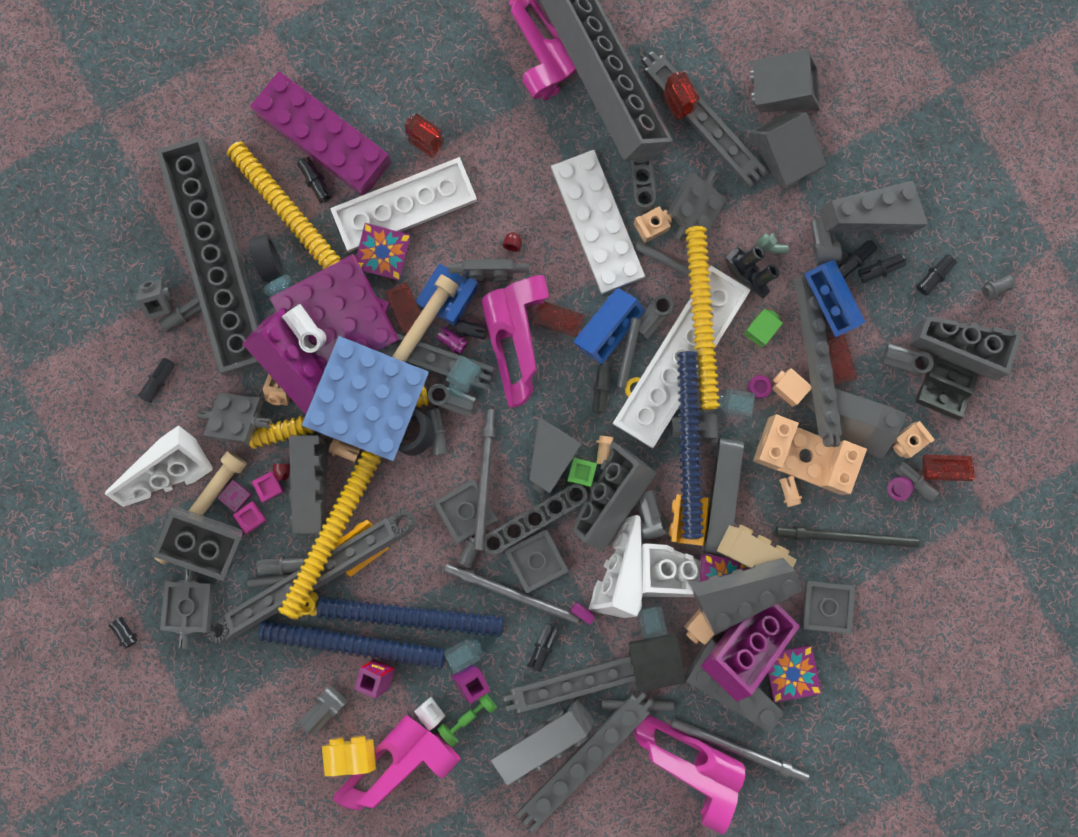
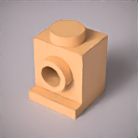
M660 206L635 218L634 225L644 243L664 234L671 227L669 224L672 222L671 216L667 214V210L662 211ZM656 218L659 224H652L651 219Z
M918 421L910 424L899 433L893 443V449L900 457L911 458L935 439L923 424ZM911 437H912V438L914 439V441L916 442L915 445H912V444L910 443V438H911Z

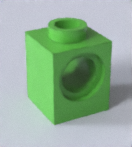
M764 308L743 334L762 348L768 343L783 322L779 320V315L774 311H767Z
M573 458L567 482L590 488L597 463Z

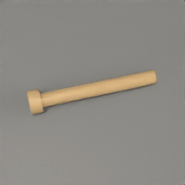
M444 275L439 276L434 284L437 287L436 291L393 354V358L406 362L448 297H455L459 285Z
M227 450L220 460L223 465L189 511L203 516L235 472L240 474L247 465V462L237 454ZM155 558L158 562L164 565L168 563L164 560Z

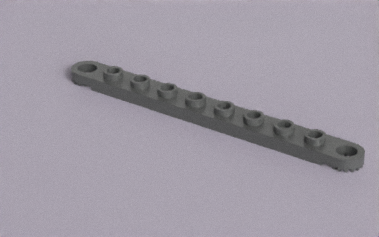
M407 510L397 511L393 516L383 519L338 546L334 551L332 550L330 552L332 554L331 557L327 558L328 563L323 565L324 571H320L319 574L321 576L316 579L317 584L312 586L313 591L412 533L416 527L415 517ZM408 518L409 523H407V526L399 529L400 520ZM302 569L224 614L222 618L214 620V623H211L210 632L207 634L208 639L217 645L226 644L278 613V608L283 606L282 601L287 599L286 593L291 591L289 590L290 586L293 587L295 584L293 580H297V573H300ZM223 626V629H225L223 630L224 633H222L223 636L221 635V638H217L216 632Z

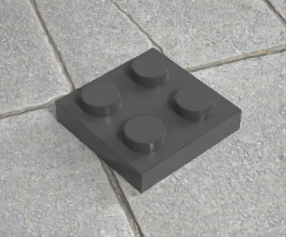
M475 479L433 502L456 544L475 534L479 485ZM488 502L485 527L498 520Z
M547 529L505 550L526 594L569 572Z
M805 580L801 628L852 634L855 586Z

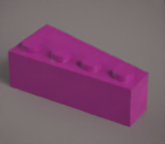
M281 308L264 319L242 344L306 415L323 372L313 355L301 349L299 339L282 317L286 312L284 308Z

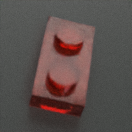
M407 282L385 291L404 335L408 333L420 315L419 308Z
M544 301L543 304H539L533 323L577 338L585 315Z
M845 334L828 338L827 343L829 345L834 385L856 380L857 376Z
M925 454L922 457L925 480L973 481L975 479L972 456Z

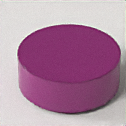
M757 375L748 383V392L753 398L763 399L772 391V383L766 376Z
M903 476L892 479L887 487L889 496L896 501L908 499L914 490L912 482Z

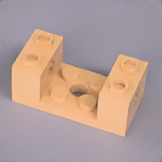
M777 414L768 418L753 462L840 495L851 494L867 451L866 448L845 440L840 441L838 447H825L822 437L798 428V422ZM803 449H807L811 453V460L807 463L801 461L799 457Z

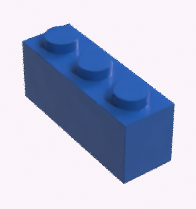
M835 260L824 263L804 274L835 337L865 323Z
M616 288L573 342L582 353L602 365L629 332L632 317L640 318L645 309L635 297Z

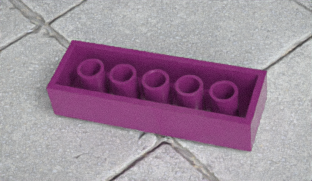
M280 71L276 73L250 105V108L258 118L360 196L368 193L392 163L388 153Z

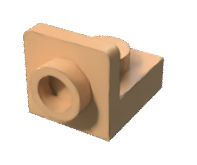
M268 374L263 386L265 400L273 405L288 406L289 397L287 393Z

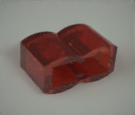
M677 71L667 78L668 81L663 92V97L676 120L691 114L696 109V103L700 99L685 71L682 73Z
M418 113L407 119L404 128H406L405 133L408 136V142L429 157L434 158L444 144L442 130Z

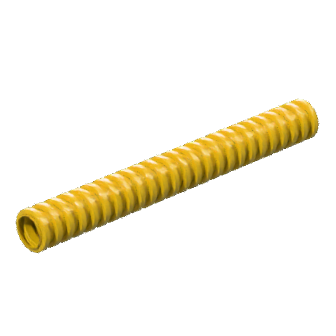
M241 141L232 144L228 148L227 156L231 158L233 163H236L237 168L245 174V177L254 185V188L259 190V194L263 195L264 200L268 201L269 206H272L277 215L282 217L281 220L286 222V226L291 228L290 230L292 233H295L296 238L300 239L302 244H305L304 247L307 250L309 249L311 255H314L313 258L319 260L318 264L325 269L341 260L339 255H336V252L331 250L332 247L330 245H326L327 241L322 239L321 234H317V229L313 228L312 223H308L309 220L304 217L302 212H299L300 209L295 206L293 201H290V197L286 196L284 190H281V187L276 185L277 182L272 179L270 174H267L268 171L263 168L261 163H258L257 158H254V155L249 152L250 150L245 147V144Z
M693 226L685 230V234L688 235L686 237L688 242L686 248L689 249L687 255L690 256L687 261L690 263L688 270L691 271L688 274L691 278L689 284L692 285L690 287V292H692L690 299H693V302H691L693 307L691 313L694 314L692 321L695 322L692 325L695 328L693 335L696 336L693 341L696 343L694 350H697V360L699 362L696 365L699 368L700 409L711 410L720 407V404L717 403L720 397L717 396L719 389L716 388V385H718V381H716L718 374L715 373L717 367L714 364L717 362V359H714L716 352L713 351L716 346L713 344V341H715V337H712V334H714L712 329L714 323L711 322L713 319V315H711L713 308L710 307L712 301L709 299L712 297V294L709 293L711 286L708 283L711 281L708 278L710 272L707 271L709 269V264H707L709 257L706 256L708 254L706 249L708 243L705 242L707 235L704 234L707 229L703 226Z
M424 386L416 403L418 408L422 407V404L428 406L430 403L427 389ZM298 416V419L294 417L291 418V421L286 419L283 423L281 421H278L276 424L272 423L270 429L257 427L249 445L256 449L258 445L264 447L265 444L271 445L272 442L275 444L279 443V440L284 442L286 438L289 439V436H307L308 433L312 435L315 431L303 427L302 423L305 417Z
M367 451L361 453L362 458H359L357 461L359 464L354 466L355 471H352L350 474L352 477L347 479L348 484L343 487L345 490L340 492L341 498H337L336 501L338 503L337 505L334 504V511H330V518H327V524L322 526L323 531L319 532L320 537L315 539L316 544L312 545V552H308L307 555L309 557L304 560L305 565L300 567L302 571L297 573V580H293L295 584L293 587L290 586V593H286L287 599L282 601L283 606L278 608L279 613L293 620H298L299 616L297 615L299 612H302V605H306L305 599H309L310 595L308 594L310 591H313V584H317L316 579L317 577L320 578V571L325 569L323 565L328 563L327 558L331 557V550H335L334 545L335 543L338 544V537L343 535L341 531L346 529L345 524H348L350 521L348 518L353 516L352 511L356 510L357 507L355 505L356 503L359 504V497H363L364 494L362 492L363 490L366 491V484L371 482L369 478L374 476L373 471L377 470L376 465L381 463L380 458L383 457Z

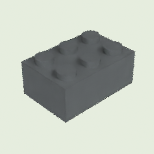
M173 505L152 557L223 581L241 540L243 530Z

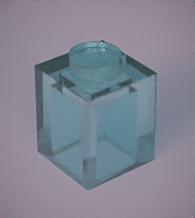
M460 355L445 379L450 383L448 388L458 394H461L462 391L468 394L482 371L481 367Z
M726 389L723 391V394H719L720 399L717 403L720 404V407H718L721 408L720 414L747 419L752 417L755 393Z
M654 605L641 608L637 617L642 638L647 639L667 635L662 607Z
M471 636L445 649L443 653L455 674L481 659L480 653L483 650L478 640H472Z

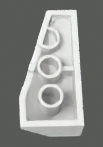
M178 425L161 437L106 490L105 495L125 507L150 498L151 493L157 490L164 489L165 492L173 490L172 485L185 481L186 485L194 483L212 471V465L197 440Z
M638 515L626 518L621 524L613 543V548L616 551L609 560L606 559L603 567L607 568V572L603 581L597 580L589 606V610L592 612L629 618L638 616L641 610L643 576L641 519Z
M643 544V596L694 597L688 582L696 580L700 582L701 561L687 553L678 552L668 545Z

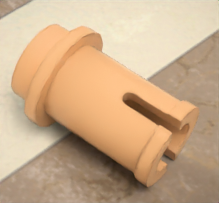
M599 436V440H597V443H599L597 464L602 465L604 460H608L612 451L609 447L614 437Z
M333 439L328 452L332 453L334 457L338 455L355 463L361 449Z
M794 476L780 479L779 481L785 496L784 503H787V507L802 504V496H799Z

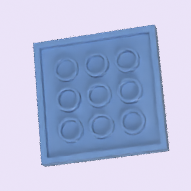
M339 336L302 426L394 461L429 372Z

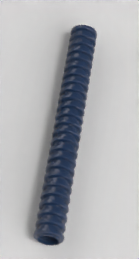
M684 351L677 353L679 361H677V365H679L677 372L680 373V376H677V379L680 380V383L677 384L680 387V391H678L680 406H678V409L681 410V413L678 414V417H681V421H679L681 436H679V439L682 440V443L679 444V447H682V451H679V454H682V458H680V462H682L680 477H683V481H680V484H683V488H681V492H683L681 507L684 508V511H681V514L684 515V518L681 519V522H684L682 537L685 539H699L704 537V534L701 533V530L704 529V526H701V522H703L701 514H703V511L700 508L703 506V503H700V499H703V496L700 495V492H702V488H700V484H702L700 476H702V473H699V469H702V466L699 465V461H701V458H699V454H701L699 446H701V443L698 442V439H701V435H698V431H701V428H698V424H700V420H698L700 405H697V402L700 401V398H697V394H699V390H697L699 375H696V372L699 371V368H696V364L699 362L696 360L698 353L695 351Z
M321 597L317 605L318 618L325 616L326 619L333 617V620L340 618L341 621L348 619L350 622L355 619V622L363 620V623L370 621L371 624L377 622L379 625L382 622L385 625L392 623L393 626L400 624V627L407 625L408 628L415 626L416 629L421 626L423 629L430 627V630L437 628L438 631L445 629V632L452 630L454 633L458 630L460 633L467 631V634L475 632V635L482 633V636L490 634L492 637L493 634L501 637L503 631V616H499V618H496L495 615L488 617V614L481 616L480 613L473 615L472 612L469 615L466 612L459 614L458 611L451 613V610L444 612L443 609L436 611L434 608L432 611L429 608L421 610V607L414 609V606L407 608L406 605L399 607L397 604L395 607L392 604L384 606V603L377 605V602L370 604L369 601L365 603L358 601L355 603L354 600L348 602L347 599H343V601H340L339 598L333 600L331 597L328 599Z
M264 620L261 623L258 635L259 640L262 642L264 640H267L268 643L274 641L275 644L282 642V645L289 643L290 646L296 644L297 647L303 645L306 649L309 647L312 650L319 648V651L326 649L327 652L334 650V653L341 651V654H346L347 652L350 656L356 654L357 657L363 655L364 658L371 656V659L378 657V660L385 658L388 662L391 659L394 663L401 661V664L408 662V665L415 663L416 666L422 664L425 668L427 665L432 669L438 667V670L443 668L446 654L445 648L437 650V647L431 649L428 645L425 648L422 644L415 646V643L408 645V642H404V644H401L400 641L393 643V640L387 642L384 638L382 640H379L378 637L371 639V636L364 638V635L357 637L356 634L350 636L349 633L343 635L340 631L337 633L334 630L327 632V629L320 631L319 628L313 630L312 627L306 629L305 626H300L299 628L296 624L290 626V623L283 625L282 622L276 624L275 621L269 623L268 620Z

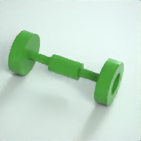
M487 694L480 697L478 700L481 703L474 710L470 709L458 720L459 723L451 730L444 723L437 728L439 734L449 746L454 747L459 742L454 733L460 727L464 728L476 718V713L483 707L490 713L497 709V706Z

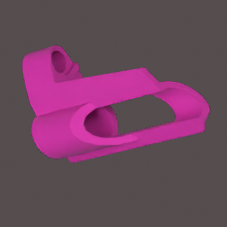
M509 0L510 12L541 63L522 75V82L533 99L542 97L546 101L551 98V95L555 96L560 91L558 84L568 79L577 70L568 56L561 39L558 37L555 27L536 0ZM530 3L553 36V40L543 37L525 10Z
M544 275L533 276L512 283L504 289L494 290L485 295L481 300L507 404L510 407L523 405L533 392L531 378L537 369L526 308L543 304L544 300L550 297ZM513 337L522 378L513 385H511L501 345L502 339Z
M405 715L374 750L375 762L386 750L390 752L393 757L392 765L367 792L353 788L364 774L352 775L334 794V802L351 810H362L364 807L374 809L423 761L437 776L443 779L461 759L452 749L453 747L445 742L439 732L434 735Z
M648 715L634 729L637 742L649 751L652 763L707 796L700 812L703 814L701 823L724 835L731 823L738 802V792L741 790L745 780L744 764ZM658 729L699 750L694 763L691 764L658 747L654 738L655 730Z

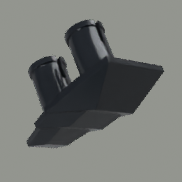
M737 246L724 259L731 274L752 292L754 291L764 299L770 292L767 284L780 275L778 268L770 264L764 270L759 271L756 263L765 257L764 251L759 246H755L745 253Z

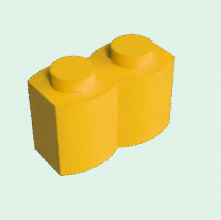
M365 736L352 737L351 741H344V738L340 737L329 739V744L322 746L325 776L357 775L376 770L373 739L366 740Z

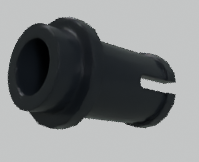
M466 319L463 321L459 320L456 334H459L460 337L464 335L484 340L485 333L476 332L475 330L485 332L486 325L466 322Z
M123 617L117 618L108 625L120 641V647L123 646L124 649H127L138 641L136 639L137 634L132 633Z

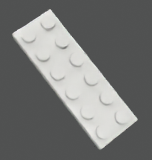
M591 150L552 165L551 170L601 295L645 278L595 151Z
M458 157L330 209L346 249L350 253L359 248L364 223L402 232L475 203L477 198L462 161Z

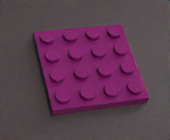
M354 254L270 297L276 311L284 308L287 313L301 304L317 328L325 332V345L311 353L323 373L339 336L375 351L399 339ZM309 335V342L312 345H317L316 337Z

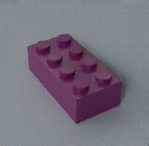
M775 604L730 627L701 667L736 702L754 693L800 625L778 604Z

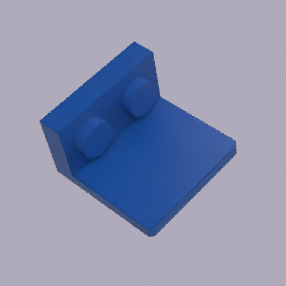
M439 264L416 300V303L424 308L437 289L434 284L439 276L444 275L459 285V288L454 298L448 297L436 316L456 327L478 291L479 284L471 277L467 280L457 273L449 274V269Z

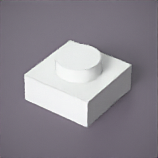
M432 697L423 702L414 711L428 731L445 717Z

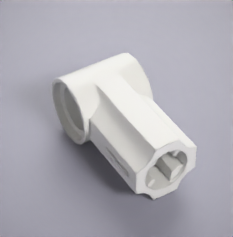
M301 304L282 316L299 339V345L305 352H315L325 345V332L317 328ZM309 335L316 337L317 345H312L309 342Z

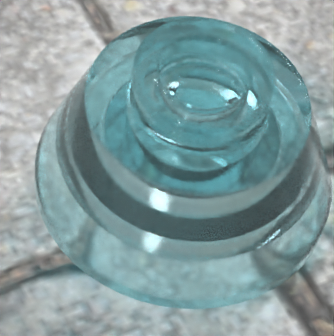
M284 274L263 286V293L270 298L293 286L292 277Z

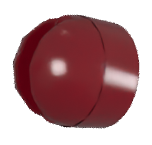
M511 232L504 238L502 246L506 250L519 252L522 239L519 234Z
M273 464L274 477L278 480H287L290 477V464Z

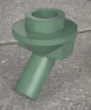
M773 232L769 235L764 233L756 241V244L764 253L768 251L774 254H787L789 251L788 245L775 244L777 240Z

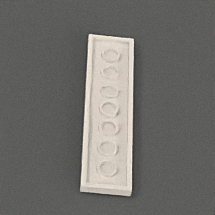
M710 266L707 271L710 272L708 278L711 282L708 285L711 286L709 293L712 294V297L709 299L712 301V305H710L713 308L711 312L713 319L711 322L714 323L712 327L714 334H712V337H715L713 344L716 346L750 292V289ZM689 299L612 423L650 448H654L680 405V402H678L680 387L677 386L680 383V380L677 379V376H680V373L677 372L679 365H677V361H679L677 353L684 351H695L697 353V350H694L696 343L693 341L696 338L693 335L695 328L692 327L695 323L692 321L694 314L691 313L693 309L691 302H693V299Z

